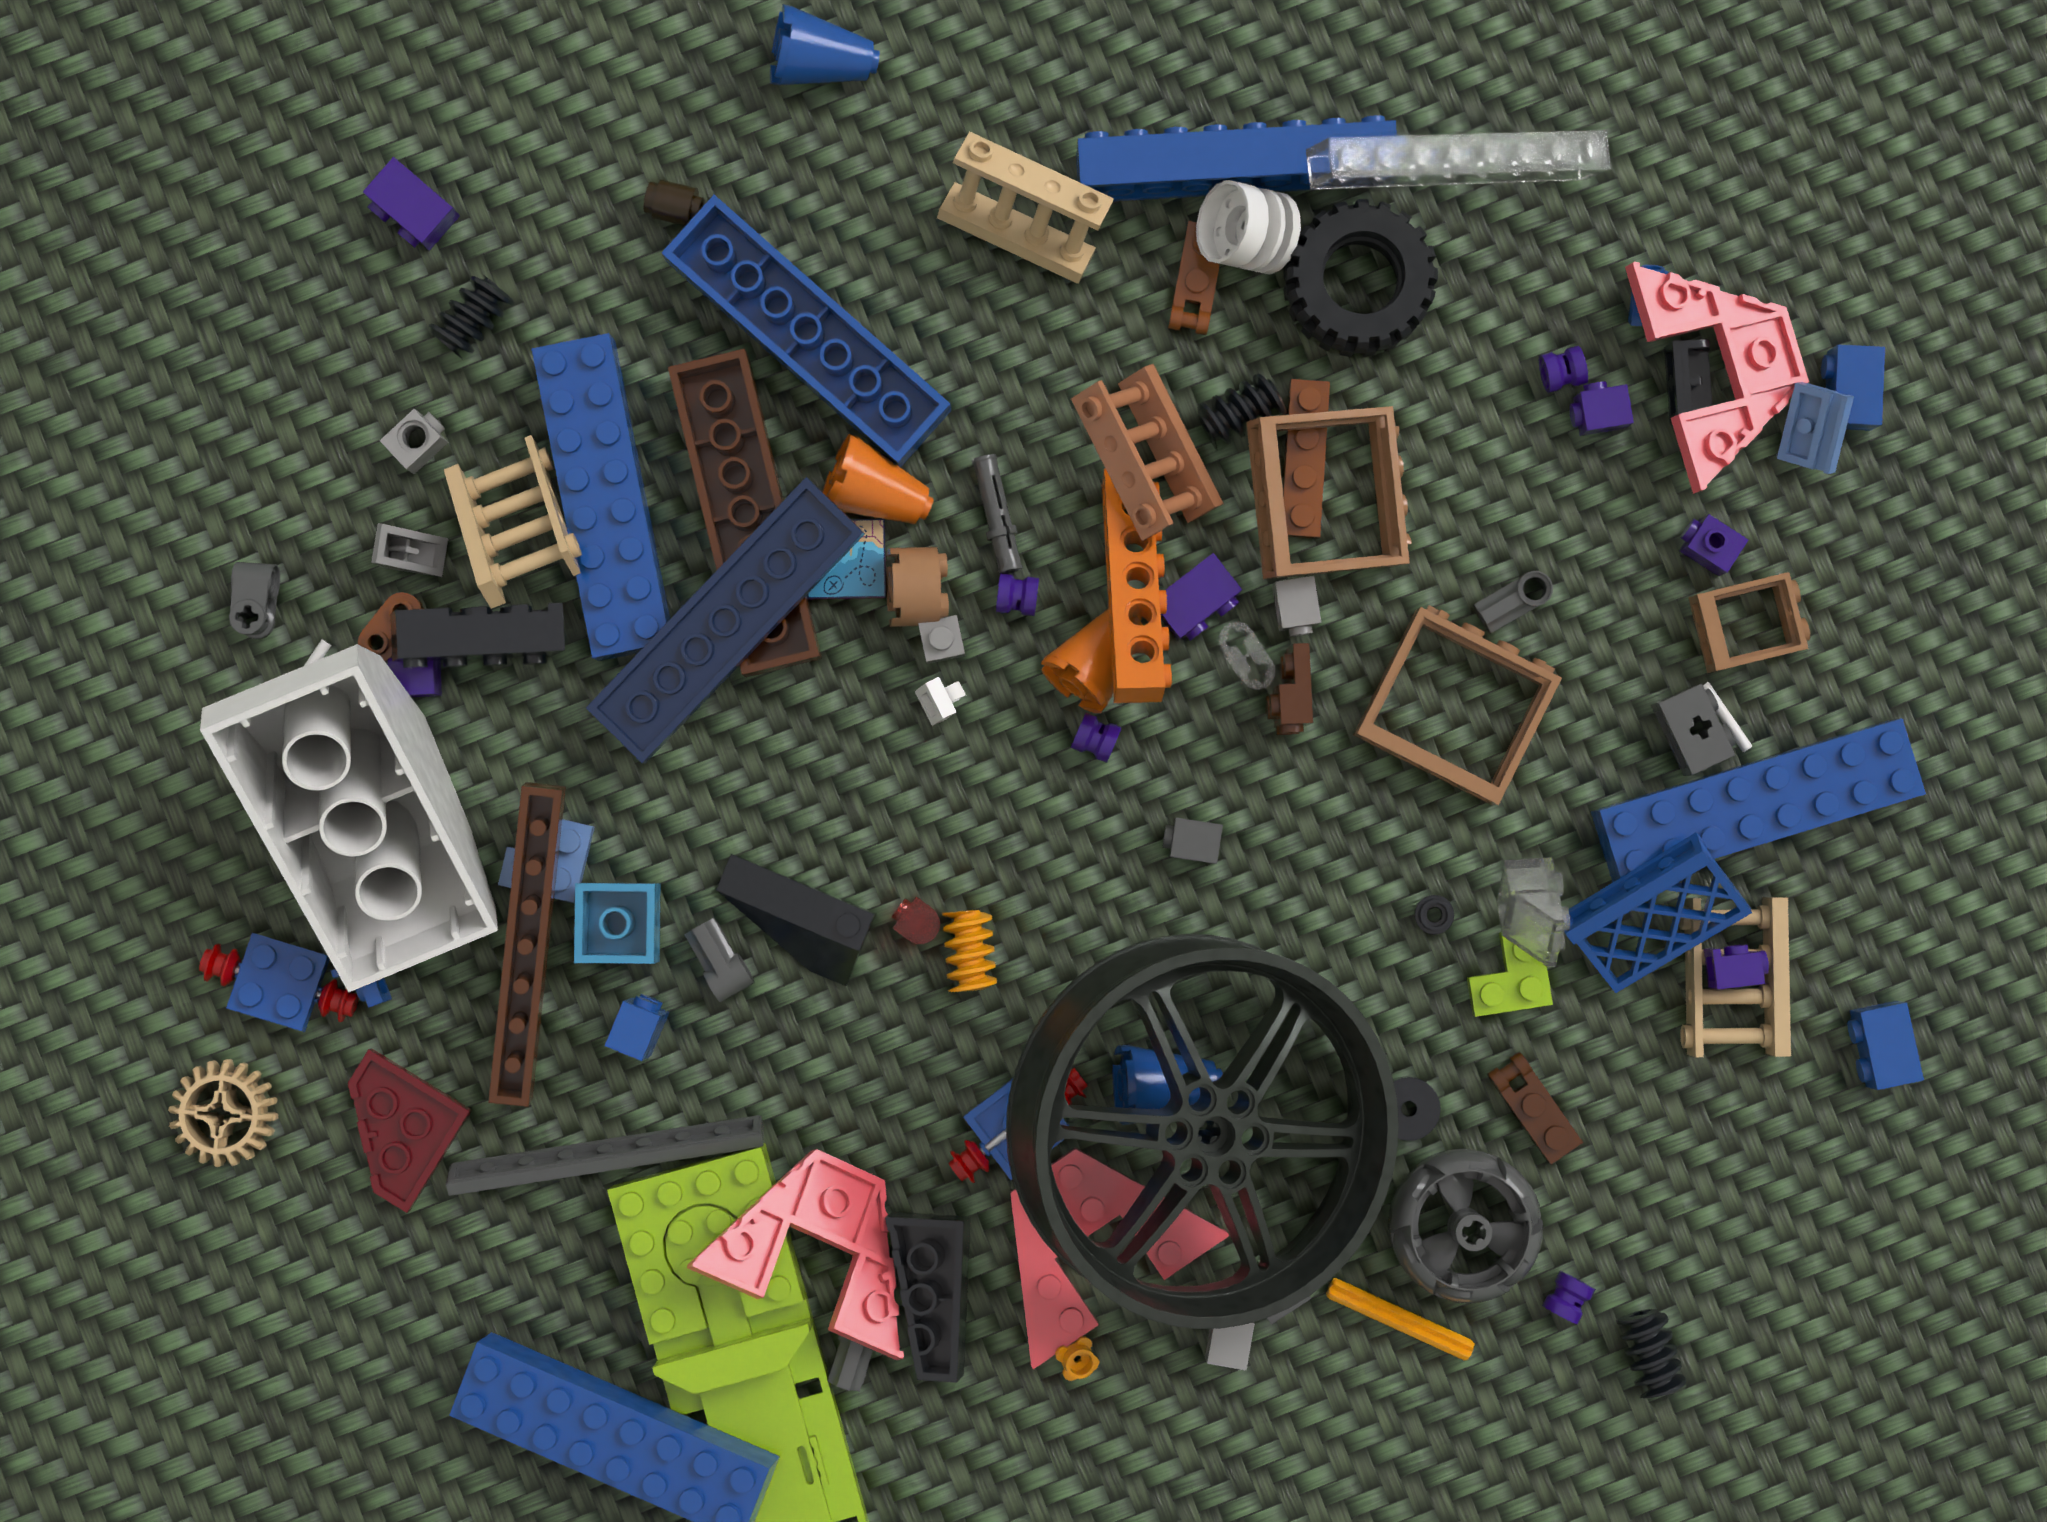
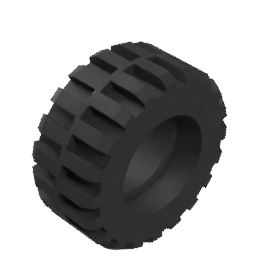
M1357 199L1354 205H1348L1344 201L1335 204L1332 210L1328 212L1321 211L1300 232L1298 244L1291 254L1290 261L1285 265L1283 276L1285 278V286L1283 291L1285 301H1289L1291 307L1289 313L1293 321H1299L1303 327L1301 332L1308 339L1313 336L1321 342L1318 347L1328 352L1331 348L1340 350V355L1352 357L1354 353H1361L1362 357L1374 356L1377 351L1384 350L1386 352L1396 347L1403 339L1406 340L1427 314L1426 312L1433 303L1436 293L1434 285L1438 281V268L1433 266V260L1436 258L1433 246L1426 245L1424 239L1427 234L1422 227L1419 226L1415 229L1409 223L1412 217L1403 210L1400 215H1397L1390 211L1392 205L1381 201L1378 206L1369 205V199ZM1349 245L1368 246L1384 255L1392 265L1396 275V288L1392 299L1382 309L1369 314L1350 312L1335 303L1327 293L1323 282L1324 268L1330 256L1341 247Z

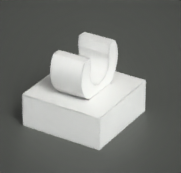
M939 677L925 683L915 691L932 726L955 714L956 710L952 703L966 695L959 681L944 688Z

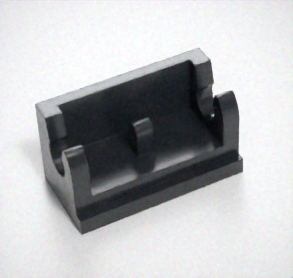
M1708 339L1675 340L1664 347L1670 425H1672L1670 418L1678 414L1713 406L1709 364L1710 341Z

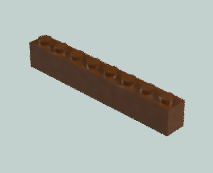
M526 782L521 787L488 1103L529 1107L533 1098L566 786Z

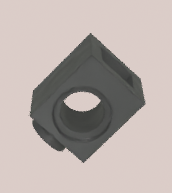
M1174 818L1173 825L1166 824L1162 848L1169 849L1168 857L1217 864L1223 825Z

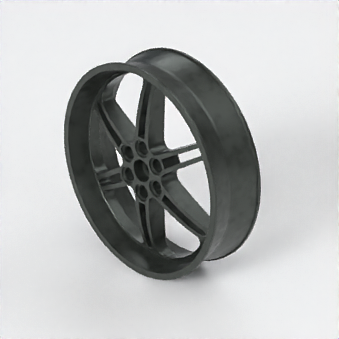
M1179 934L1142 941L1116 951L1095 963L1075 978L1044 1012L1027 1040L1011 1083L1006 1120L1007 1154L1012 1179L1020 1202L1031 1224L1047 1246L1059 1259L1076 1273L1087 1279L1090 1284L1106 1297L1130 1312L1152 1321L1193 1329H1221L1266 1319L1291 1308L1326 1284L1350 1260L1363 1243L1377 1219L1393 1176L1399 1132L1397 1097L1386 1055L1376 1034L1352 1001L1329 980L1300 963L1269 953L1249 943L1209 934ZM1206 972H1245L1266 977L1275 988V997L1272 1005L1220 1079L1212 1082L1171 1000L1170 990L1173 984L1185 977ZM1151 992L1162 1011L1189 1072L1186 1074H1181L1167 1038L1149 1001V994ZM1122 1000H1132L1138 1008L1170 1090L1169 1102L1161 1109L1068 1105L1065 1098L1067 1080L1074 1060L1085 1040L1112 1006ZM1312 1019L1328 1037L1342 1064L1347 1087V1119L1340 1123H1324L1259 1117L1257 1113L1259 1102L1282 1066L1305 1021ZM1195 1088H1200L1198 1101L1189 1105L1190 1093ZM1237 1090V1102L1228 1108L1227 1099L1232 1092ZM1064 1117L1147 1123L1146 1134L1065 1126L1060 1125V1121ZM1176 1121L1177 1129L1175 1134L1166 1139L1165 1130L1167 1126ZM1207 1123L1206 1129L1199 1130L1200 1127ZM1252 1127V1137L1248 1142L1242 1144L1244 1131ZM1274 1132L1344 1136L1343 1142L1337 1144L1273 1142ZM1078 1139L1162 1150L1163 1159L1158 1169L1110 1238L1104 1242L1091 1241L1076 1224L1063 1201L1055 1181L1050 1160L1051 1150L1058 1141ZM1260 1157H1338L1339 1164L1336 1174L1315 1214L1301 1232L1275 1255L1268 1227L1250 1176L1252 1163ZM1191 1158L1192 1165L1190 1170L1181 1175V1164L1186 1159ZM1229 1160L1228 1172L1224 1176L1219 1177L1218 1171L1221 1164ZM1175 1183L1174 1187H1173V1188L1171 1189V1191L1167 1194V1192L1170 1190V1188H1171V1187L1173 1186V1184ZM1205 1185H1209L1241 1259L1238 1271L1233 1276L1224 1280L1198 1286H1162L1137 1280L1133 1272L1138 1261L1170 1227L1198 1190ZM1235 1192H1238L1260 1254V1262L1258 1264L1231 1196ZM1134 1237V1239L1131 1241V1243H1130V1244L1126 1247V1249L1120 1254V1252L1125 1248V1246H1126V1245L1130 1242V1240Z

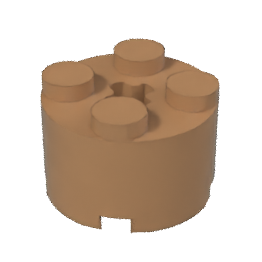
M937 547L888 548L887 557H895L892 567H886L887 610L895 611L896 618L889 620L890 627L919 626L918 623L938 622L940 618L948 617V594L941 593V579L947 577L948 570L946 553H938Z

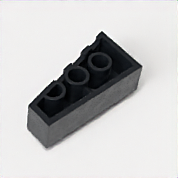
M892 1212L885 1217L887 1230L890 1232L893 1247L892 1255L894 1265L897 1267L901 1287L902 1306L905 1308L908 1323L907 1330L917 1380L957 1383L964 1376L971 1216Z

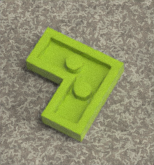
M1541 927L1499 932L1505 971L1467 977L1473 1016L1478 1017L1553 1005Z

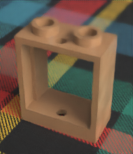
M1789 572L1689 597L1707 673L1809 649L1807 641L1810 640L1809 625L1805 618L1800 617L1797 605L1801 601L1800 589L1796 580H1791ZM1772 588L1786 644L1729 658L1715 601Z

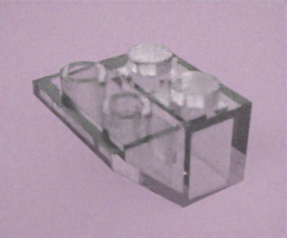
M1553 857L1505 860L1497 899L1502 936L1545 966L1556 967L1559 951L1565 950L1564 930H1569L1570 928L1568 907L1561 906L1560 896H1563L1564 892L1561 872L1555 873Z

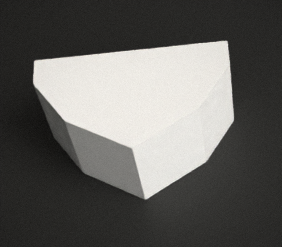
M356 644L202 708L200 724L202 735L348 992L498 931L496 906L470 825L426 717L380 655Z

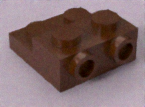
M1309 643L1292 644L1286 649V653L1280 656L1281 680L1287 679L1288 684H1279L1272 689L1273 694L1266 696L1267 719H1274L1276 735L1300 734L1304 732V726L1313 723Z

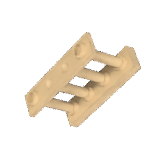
M969 131L953 161V164L967 170L963 184L954 182L939 209L937 218L1079 284L1096 247L1084 242L1088 228L1091 227L1097 231L1099 230L1114 198ZM981 177L1003 186L998 202L977 192ZM1017 193L1039 203L1034 218L1012 209ZM1053 210L1074 219L1069 235L1048 225Z
M532 435L525 437L530 454L529 458L476 479L473 476L466 478L459 464L444 469L477 586L491 609L506 603L502 587L507 585V580L560 559L565 560L573 576L581 573L576 557L581 556L582 552L573 533L568 534L549 474L550 470L555 469L547 448L539 449ZM534 472L536 473L539 486L486 507H482L481 504L477 505L476 500L481 498V493ZM539 502H545L547 515L491 536L490 533H485L484 528L490 526L489 522ZM550 530L554 531L557 544L501 566L499 563L494 564L493 557L499 555L498 551Z
M1762 897V905H1759L1758 909H1751V914L1732 924L1758 925L1759 929H1763V945H1759L1758 949H1748L1749 951L1764 950L1768 957L1769 973L1764 974L1765 984H1760L1759 988L1702 989V965H1705L1702 943L1685 952L1686 1025L1681 1026L1680 1038L1682 1048H1687V1055L1704 1057L1703 1044H1760L1761 1047H1765V1054L1775 1057L1791 1056L1788 897ZM1701 898L1685 899L1683 908L1704 911L1701 910ZM1711 910V912L1725 914L1730 911ZM1680 918L1679 927L1681 930H1685V934H1691L1699 929L1701 920ZM1759 1004L1761 1008H1764L1765 1024H1760L1759 1028H1703V1005Z

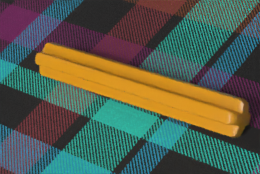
M1333 1278L1328 1286L1326 1296L1330 1300L1464 1361L1468 1360L1473 1352L1475 1343L1471 1339L1338 1278Z

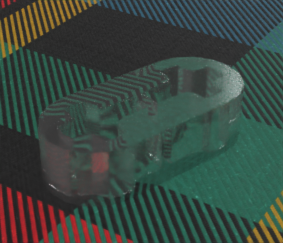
M1233 621L1226 624L1219 633L1218 645L1229 664L1247 688L1261 690L1268 687L1274 680L1275 666L1252 629L1243 622ZM1233 629L1235 633L1242 631L1245 633L1246 638L1242 641V644L1248 653L1242 655L1238 647L1232 646L1229 648L1226 641L1230 638L1229 630ZM1251 657L1257 666L1264 664L1267 667V671L1263 674L1264 682L1260 683L1258 679L1251 681L1248 678L1247 674L1250 673L1251 667L1245 660L1246 658Z

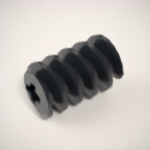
M483 275L484 279L475 276L469 278L474 291L460 288L459 293L464 303L455 300L448 302L454 312L453 315L445 312L438 314L444 325L443 327L435 324L428 326L430 332L461 359L460 350L469 353L474 352V348L469 341L470 338L479 341L485 339L479 329L480 326L491 330L495 327L489 317L490 314L501 318L505 316L499 304L501 302L511 306L515 304L511 297L485 275Z
M1257 373L1253 376V387L1246 381L1239 383L1240 395L1234 389L1228 388L1225 391L1226 402L1215 395L1211 398L1212 409L1203 402L1198 404L1197 410L1200 423L1216 450V438L1218 437L1227 445L1231 444V430H1234L1241 438L1244 437V424L1246 422L1254 420L1260 415L1262 417L1272 416L1271 410L1274 408L1282 415L1287 414L1282 398L1270 379L1266 380L1261 374Z
M1657 1309L1640 1310L1624 1315L1616 1320L1618 1325L1630 1326V1330L1623 1333L1621 1339L1632 1340L1635 1345L1625 1350V1353L1629 1356L1639 1357V1360L1629 1367L1631 1371H1643L1644 1375L1634 1381L1635 1386H1645L1648 1388V1391L1643 1393L1640 1398L1668 1395L1681 1389L1686 1384V1377L1683 1374L1677 1373L1682 1368L1681 1361L1672 1358L1677 1354V1346L1667 1343L1673 1337L1672 1331L1669 1328L1663 1327L1668 1323V1316L1665 1313L1657 1312Z

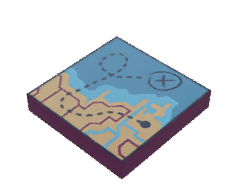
M851 519L865 535L807 594L808 600L886 598L885 519Z

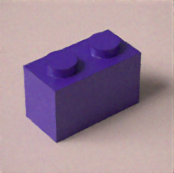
M392 157L363 191L372 201L367 208L385 223L389 218H392L401 226L397 233L414 248L421 243L430 251L460 217L451 205L395 157Z
M1212 553L1166 589L1167 612L1166 614H1161V620L1178 641L1185 635L1191 641L1209 627L1205 622L1208 617L1216 611L1222 617L1240 603L1236 596L1242 589L1217 556Z

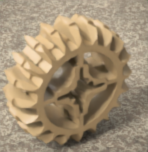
M232 1059L224 1060L221 1068L216 1060L207 1062L206 1070L201 1066L193 1068L194 1079L185 1076L180 1080L186 1091H173L172 1096L181 1102L180 1105H173L168 1109L172 1114H179V1120L171 1122L169 1127L171 1129L181 1127L183 1132L175 1138V1142L179 1144L188 1140L190 1144L186 1148L185 1154L190 1156L200 1150L199 1162L202 1164L207 1163L213 1156L215 1167L223 1166L226 1158L231 1166L239 1164L241 1156L246 1160L252 1159L255 1156L253 1147L262 1150L267 1146L261 1135L272 1136L275 1132L271 1126L266 1124V1121L277 1120L279 1116L278 1113L268 1112V1106L277 1103L276 1097L266 1099L264 1095L265 1092L272 1088L271 1084L268 1082L258 1086L257 1082L261 1078L262 1073L257 1070L247 1077L248 1064L240 1063L234 1069ZM219 1081V1089L214 1091L211 1103L196 1105L201 1092L210 1083ZM233 1084L246 1094L251 1107L243 1106L239 1103L236 1095L237 1089L233 1088ZM223 1107L225 1111H230V1114L239 1115L224 1119L223 1115L209 1111ZM196 1119L204 1120L208 1123L211 1131L210 1137L214 1138V1141L201 1131ZM251 1121L246 1135L236 1144L228 1145V1137L233 1135L235 1124L237 1122Z

